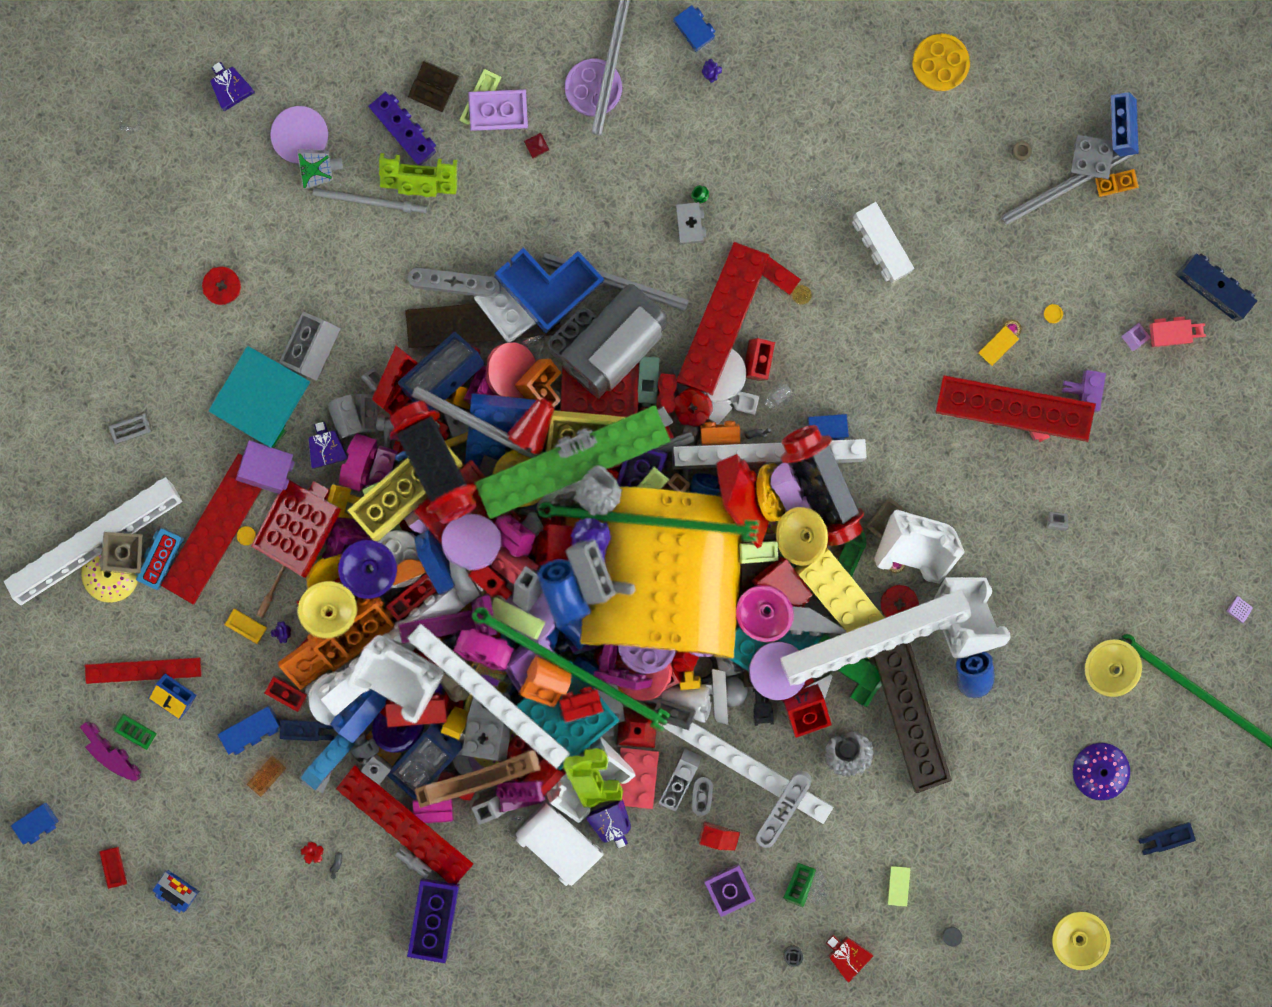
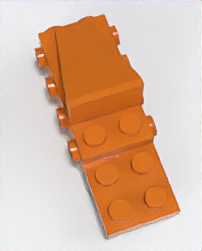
M379 596L370 599L359 597L356 600V618L346 632L333 638H320L312 634L307 635V642L277 662L279 668L301 690L329 669L335 672L363 652L364 648L376 636L389 633L395 626L392 619L394 616L387 608L383 607L384 603Z

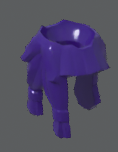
M584 518L578 521L571 534L573 538L572 546L577 542L595 540L605 563L606 547L611 539L608 525L599 522L595 518Z

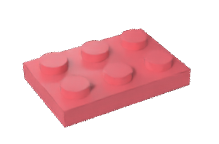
M621 747L620 756L631 766L636 775L626 784L620 783L623 789L622 799L624 805L653 809L659 751Z

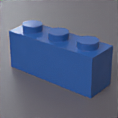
M1130 92L1111 95L1113 151L1120 157L1139 154L1137 99Z
M369 689L340 711L330 724L338 734L354 743L384 708L388 698Z
M268 706L217 735L228 755L231 753L237 755L245 750V745L250 743L253 746L262 741L260 737L263 735L271 736L277 733L280 722L271 706Z

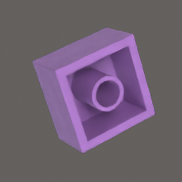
M739 863L704 879L720 917L756 901Z

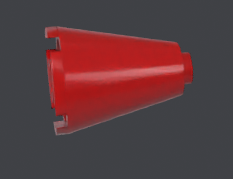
M546 398L537 399L507 433L508 439L523 449L532 448V453L541 454L554 412L553 403Z

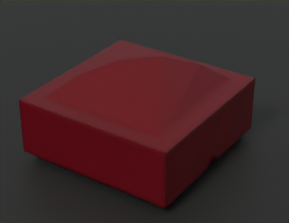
M541 133L524 141L532 159L550 151Z

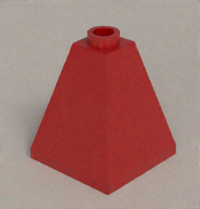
M623 707L624 721L618 724L617 745L655 748L656 730L650 727L652 721L631 708ZM640 727L641 732L634 733V728Z

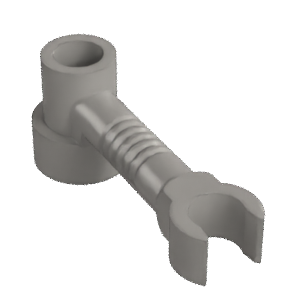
M378 415L376 428L379 431H385L383 447L390 449L391 439L389 435L394 427L390 418Z

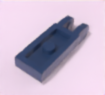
M281 720L280 739L332 741L334 736L319 735V729H333V727L317 721Z
M1190 822L1138 839L1140 844L1152 840L1156 844L1154 847L1142 850L1143 855L1166 851L1196 841Z

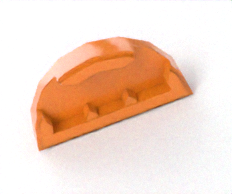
M410 558L398 563L397 575L393 585L395 586L426 573L421 561Z

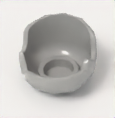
M738 677L726 678L727 706L738 707L747 698L748 689L744 687L743 680Z

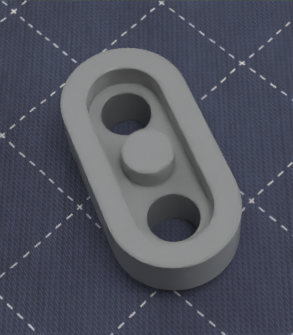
M707 777L697 778L693 787L692 810L700 816L706 815L711 809L713 784ZM701 783L707 784V788L705 790L700 789L699 786ZM699 802H703L705 804V807L703 809L698 808L697 805Z

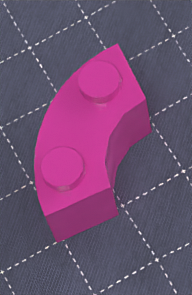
M358 433L354 436L346 451L348 452V459L345 464L342 463L339 485L359 492L367 485L370 479V469L378 450L377 440Z
M471 629L470 631H461L453 651L463 659L480 663L491 670H506L514 649L508 646V642L504 639H495L482 634L477 629Z

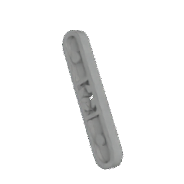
M415 268L408 274L410 285L417 289L488 298L497 296L501 291V285L498 280L488 276ZM456 279L458 284L452 287L451 283L448 282H453Z
M798 771L789 781L758 831L756 841L760 846L765 848L773 846L810 788L812 778L807 772ZM786 803H788L787 810L782 815H779L781 808L785 807Z

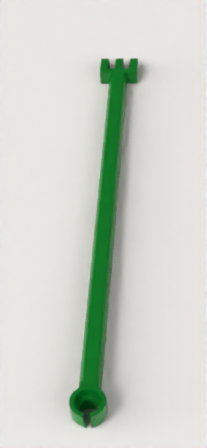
M544 502L539 506V508L544 510L550 508L551 512L549 514L538 510L539 514L544 518H551L553 516L580 519L595 518L600 521L743 535L742 540L757 542V537L750 536V533L758 534V529H752L751 525L759 526V521L745 520L744 525L618 512H607L605 515H590L589 511L585 509L558 507L549 502Z
M484 607L477 608L472 614L475 623H484L648 718L652 721L650 727L663 732L664 727L661 725L667 724V720L664 718L669 719L670 714L665 710L659 708L656 712L495 619L489 615V611ZM477 614H481V620L477 618Z
M1122 635L1124 639L1129 638L1131 640L1130 645L1136 649L1141 658L1272 749L1271 736L1136 643L1132 635Z

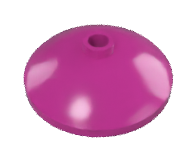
M759 585L748 589L740 597L736 607V617L741 629L749 637L757 641H776L789 631L793 623L794 613L791 602L783 592L772 586ZM765 607H769L771 612H767Z

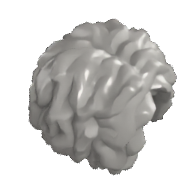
M598 465L588 471V474L578 483V487H575L576 495L574 500L578 501L581 506H584V509L588 510L590 515H605L619 504L622 490L611 473L607 472L605 467Z
M858 731L848 732L844 738L834 736L825 746V762L831 770L834 769V774L846 777L850 775L855 776L858 773H863L865 769H869V766H871L874 753L872 742Z

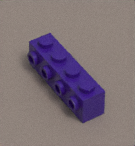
M385 91L368 107L414 162L421 166L436 153L434 149L436 144L430 137L426 139L422 135L424 130L417 122L413 124L410 120L412 116L405 108L401 110L397 105L399 103L398 99L393 94L389 95Z

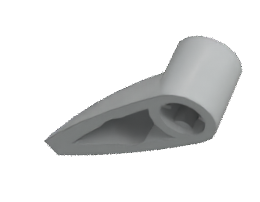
M450 562L453 584L463 605L481 597L476 583L468 576L470 574L468 569Z

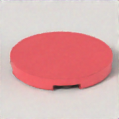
M515 342L500 344L491 351L487 358L486 381L488 386L497 396L524 398L514 385L536 360L530 350L522 344Z
M671 662L661 671L646 674V678L653 679L651 687L639 690H631L621 686L620 688L626 695L635 700L648 701L659 697L668 683H670L672 676ZM617 664L616 669L621 667L629 669V673H636L626 664Z

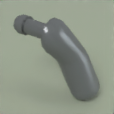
M771 428L766 430H750L745 433V437L747 439L756 436L766 437L767 433L771 432Z
M340 852L335 853L334 864L330 868L332 879L336 878L335 874L342 864L343 855Z

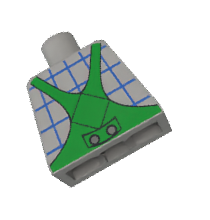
M298 149L303 189L333 180L332 171L343 169L342 158L330 159L329 150Z

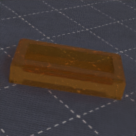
M272 755L246 785L262 797L286 770V767Z

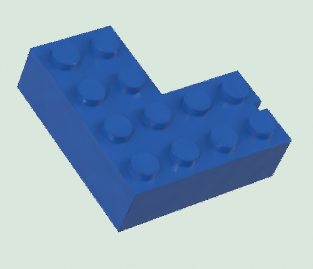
M524 247L511 258L510 263H505L494 275V278L498 280L545 333L549 332L604 281V278L579 251L549 276Z
M472 393L470 414L508 433L536 400ZM468 426L465 464L472 460L479 468L484 455L499 460L505 455L506 445Z

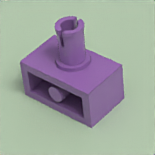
M1090 370L1083 371L1081 383L1064 380L1063 386L1067 387L1062 388V393L1079 395V401L1096 403L1095 412H1099L1106 373Z

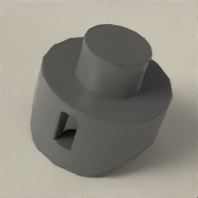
M363 734L354 742L356 747L351 750L355 759L360 762L364 758L368 759L377 754L379 747L374 738L367 740Z

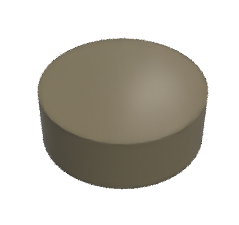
M1024 141L1016 143L1012 149L1014 158L1019 161L1027 160L1032 153L1031 146Z

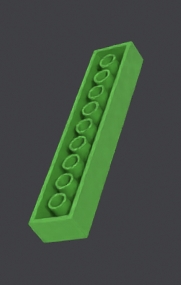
M652 406L590 433V437L595 436L597 441L594 447L585 449L580 439L583 451H581L578 442L575 441L577 454L572 443H570L574 455L561 458L558 453L561 450L559 446L475 482L490 519L582 480L588 474V471L599 465L608 469L671 442L656 406Z

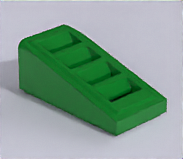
M124 713L113 728L114 732L146 750L157 734ZM128 721L129 723L127 724L124 731L121 730V727L123 726L124 722ZM132 724H133V725H135L136 727L134 728V730L132 731V733L129 735V734H128V731H129V729L131 728V726H132ZM139 728H140V729H142V732L140 733L139 737L136 739V738H134V736L136 735L137 731H138ZM145 733H149L145 742L142 743L141 740Z
M798 863L783 898L789 903L804 907L816 869ZM800 871L808 873V877L801 875ZM798 878L806 881L805 884L798 882ZM795 886L803 888L802 891L796 890ZM793 893L799 895V898L792 897Z

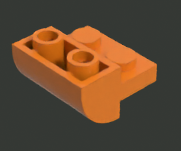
M724 421V424L716 425V422H705V425H700L701 446L740 444L739 423L735 424V421Z
M535 656L526 671L528 677L519 693L523 697L555 707L561 695L567 694L571 674L550 661Z

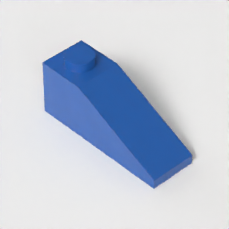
M425 531L414 537L417 556L437 593L443 594L453 589L454 584L450 572V562L443 552L442 545L430 531Z

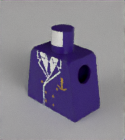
M222 62L212 67L216 77L211 79L210 82L220 107L224 112L255 93L234 67L226 70Z
M325 422L314 424L317 435L309 437L312 469L347 460L348 455L339 439L337 431L328 432Z
M623 799L622 801H615L591 811L586 817L589 824L604 843L614 840L617 848L628 844L624 835L631 829V824Z

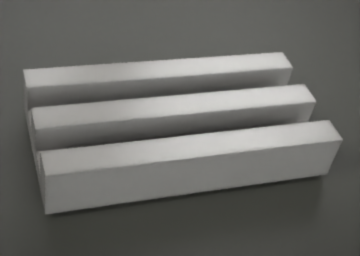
M146 414L108 426L115 445L152 432ZM141 419L143 420V423L118 432L114 431L115 428ZM145 426V430H142L140 432L122 437L120 439H117L116 437L118 435Z

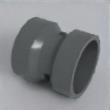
M795 945L786 947L783 953L785 962L792 967L800 965L803 961L801 949Z

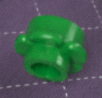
M696 186L692 191L691 197L695 203H704L709 198V190L705 186Z

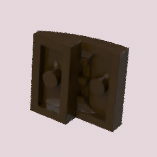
M424 60L408 97L443 113L459 75Z

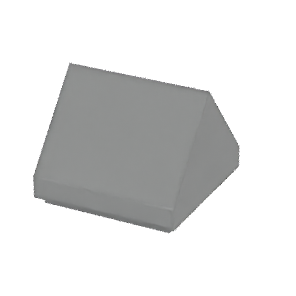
M372 368L363 374L361 379L375 393L382 376L375 368Z
M1049 512L1047 529L1066 531L1069 527L1068 514Z

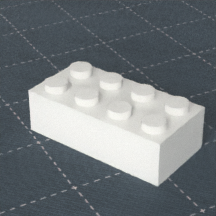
M874 202L855 213L852 224L857 232L861 231L863 234L862 241L866 248H871L873 252L871 257L875 264H880L883 271H881V274L885 281L889 280L890 283H893L911 273L914 267L877 203Z

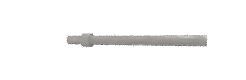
M317 188L313 190V196L400 209L406 213H411V211L427 213V206L413 204L410 201L398 202Z

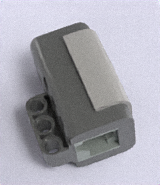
M628 284L605 307L598 317L587 308L577 310L549 340V350L551 355L561 363L563 369L599 399L606 390L611 391L660 340L661 333L666 328V314L662 308L633 284ZM587 316L589 319L586 322H581L579 318ZM568 330L576 332L573 336L566 335ZM556 343L563 345L559 350L553 349V345Z

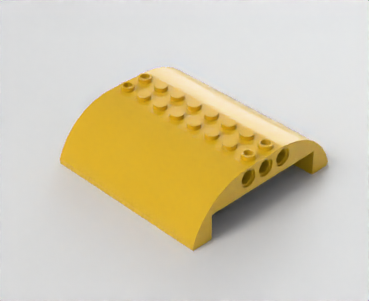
M619 487L622 490L619 504L612 511H608L737 524L725 510L722 497L670 490ZM598 520L599 522L606 523L610 532L611 539L606 547L604 563L610 580L633 583L635 585V593H632V595L616 593L605 602L588 604L591 614L582 618L580 644L630 646L711 654L714 657L733 659L737 621L736 607L741 563H739L741 535Z

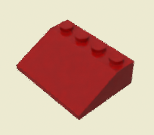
M736 454L716 462L723 505L738 525H744L745 520L759 521V526L751 525L752 529H758V534L750 533V536L757 537V542L752 541V543L758 549L762 546L769 521L764 517L759 506L756 474L753 470L750 471L747 462Z

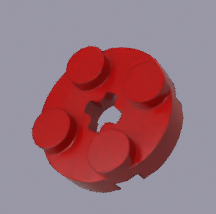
M212 268L204 276L202 282L203 294L214 304L226 305L239 296L241 282L237 274L230 268ZM222 280L225 281L224 284L227 288L218 291L219 287L215 285L221 283Z
M687 388L675 398L674 409L681 424L700 426L709 419L713 411V405L707 394L704 395L700 392L701 390L695 388ZM691 403L697 406L695 411L690 408Z
M904 585L890 587L883 593L880 600L881 611L886 618L919 606L916 593ZM899 598L905 603L901 610H898L897 606L894 605V602H897Z

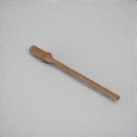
M282 565L270 592L264 596V600L256 614L257 616L263 618L271 601H273V592L286 568Z

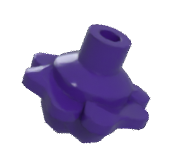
M709 59L703 66L702 74L710 83H713L717 80L718 74L722 73V68L718 66L717 62Z
M279 621L275 629L271 630V636L277 637L280 643H287V639L291 637V628L284 621Z

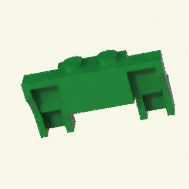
M823 634L818 643L824 642L832 638L828 637L826 634ZM867 657L860 659L857 663H849L836 670L856 683L849 697L864 707L869 705L876 692L882 686L877 667L869 663L870 659Z

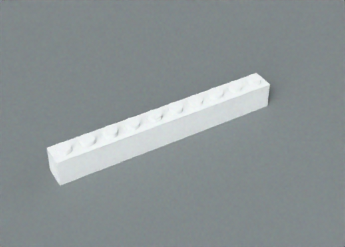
M865 439L833 440L829 444L837 463L863 462L866 459ZM782 443L674 447L671 451L672 469L717 468L716 462L736 454L747 462L748 467L763 466L770 463L781 465L783 462L780 458L785 449Z
M166 477L158 480L154 485L141 491L131 500L125 501L117 509L108 512L100 520L93 522L86 529L77 532L72 538L60 543L58 547L43 554L42 557L33 563H29L19 572L12 574L4 581L12 599L19 605H23L102 554L104 532L133 534L180 504L182 500L173 484Z
M476 583V585H477V587H478L480 593H481L482 591H484V589H482V588ZM455 586L443 594L436 592L434 595L426 598L419 608L413 609L406 619L396 623L393 630L382 636L413 651L416 646L412 642L402 644L398 624L455 614L467 604L463 605ZM360 657L352 660L349 667L344 671L338 672L334 680L329 684H324L317 693L320 700L334 716L362 694L348 685Z
M961 589L781 658L782 668L790 686L794 684L799 685L812 677H820L825 672L836 671L846 664L857 663L860 659L867 656L873 657L883 650H891L896 645L910 643L917 637L928 636L933 631L946 629L957 622H965L971 617V608Z
M422 624L408 637L410 642L555 768L569 755V752Z
M693 721L689 730L668 723L661 725L778 797L781 796L790 781ZM807 791L797 808L824 824L833 806Z

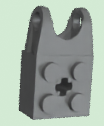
M502 693L508 700L511 701L510 695L508 693ZM474 696L467 717L462 755L505 761L507 759L511 728Z

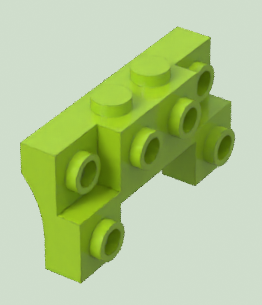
M385 153L380 154V188L398 189V194L408 196L436 197L437 193L456 194L457 160H453V165L442 164V159L438 158L437 167L400 164V155H396L395 159L384 158Z
M594 748L592 750H585L584 756L575 755L566 757L563 767L567 773V778L571 781L572 788L576 791L584 808H592L607 801H622L623 789L619 780L609 779L604 781L599 770H607L609 759L604 749Z

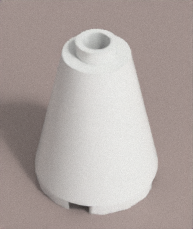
M701 684L700 688L681 690L680 685H674L664 690L659 699L695 710L694 719L705 723L711 710L712 702H710L709 694L713 695V686Z

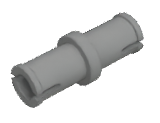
M402 846L399 849L401 853L397 852L395 857L407 864L410 870H415L426 879L432 872V869Z

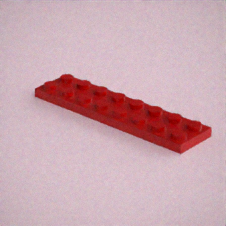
M736 242L733 243L677 377V383L701 390V392L713 396L770 258L769 254Z
M943 375L936 414L1088 442L1096 403Z
M239 453L161 584L162 587L193 605L197 602L262 491L261 488L235 480L243 457Z
M354 765L336 788L357 808L361 809L373 821L385 829L387 833L391 834L403 846L414 853L416 857L420 858L432 870L443 877L446 882L457 884L473 866L474 863L380 785L361 772L357 766Z

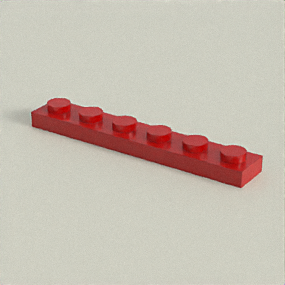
M201 658L85 665L86 684L158 680L164 674L173 679L202 677Z

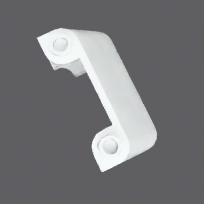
M895 510L888 520L874 559L877 567L881 569H890L893 562L920 569L926 581L940 584L964 554V549L955 529L950 525Z
M945 577L934 599L962 589L971 608V617L962 623H954L948 628L943 629L952 656L954 658H964L1006 645L1010 640V632L1005 626L996 627L987 604L992 594V588L987 578Z
M379 635L364 648L348 685L359 693L367 692L369 689L376 691L402 706L401 713L404 719L416 723L439 685L444 672L440 667L393 640Z
M602 737L586 749H604L609 759L607 770H599L604 781L616 779L619 780V783L626 784L636 776L631 766ZM585 750L578 756H584ZM567 773L547 793L550 804L578 823L590 813L591 808L583 807L576 791L572 788L571 781L567 778Z
M547 799L515 833L518 837L516 841L522 847L527 846L553 869L560 876L558 879L565 886L568 884L572 886L604 855L603 850L598 845H592V841L587 839L565 819Z

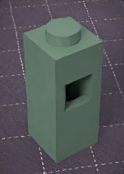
M644 356L640 360L638 403H641V407L650 408L652 404H656L660 360L658 357Z

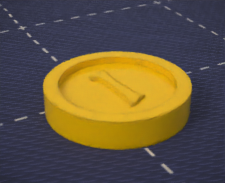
M1051 304L1044 310V318L1049 323H1057L1063 317V310L1056 304Z
M248 526L240 528L237 532V540L242 545H251L256 538L254 529Z

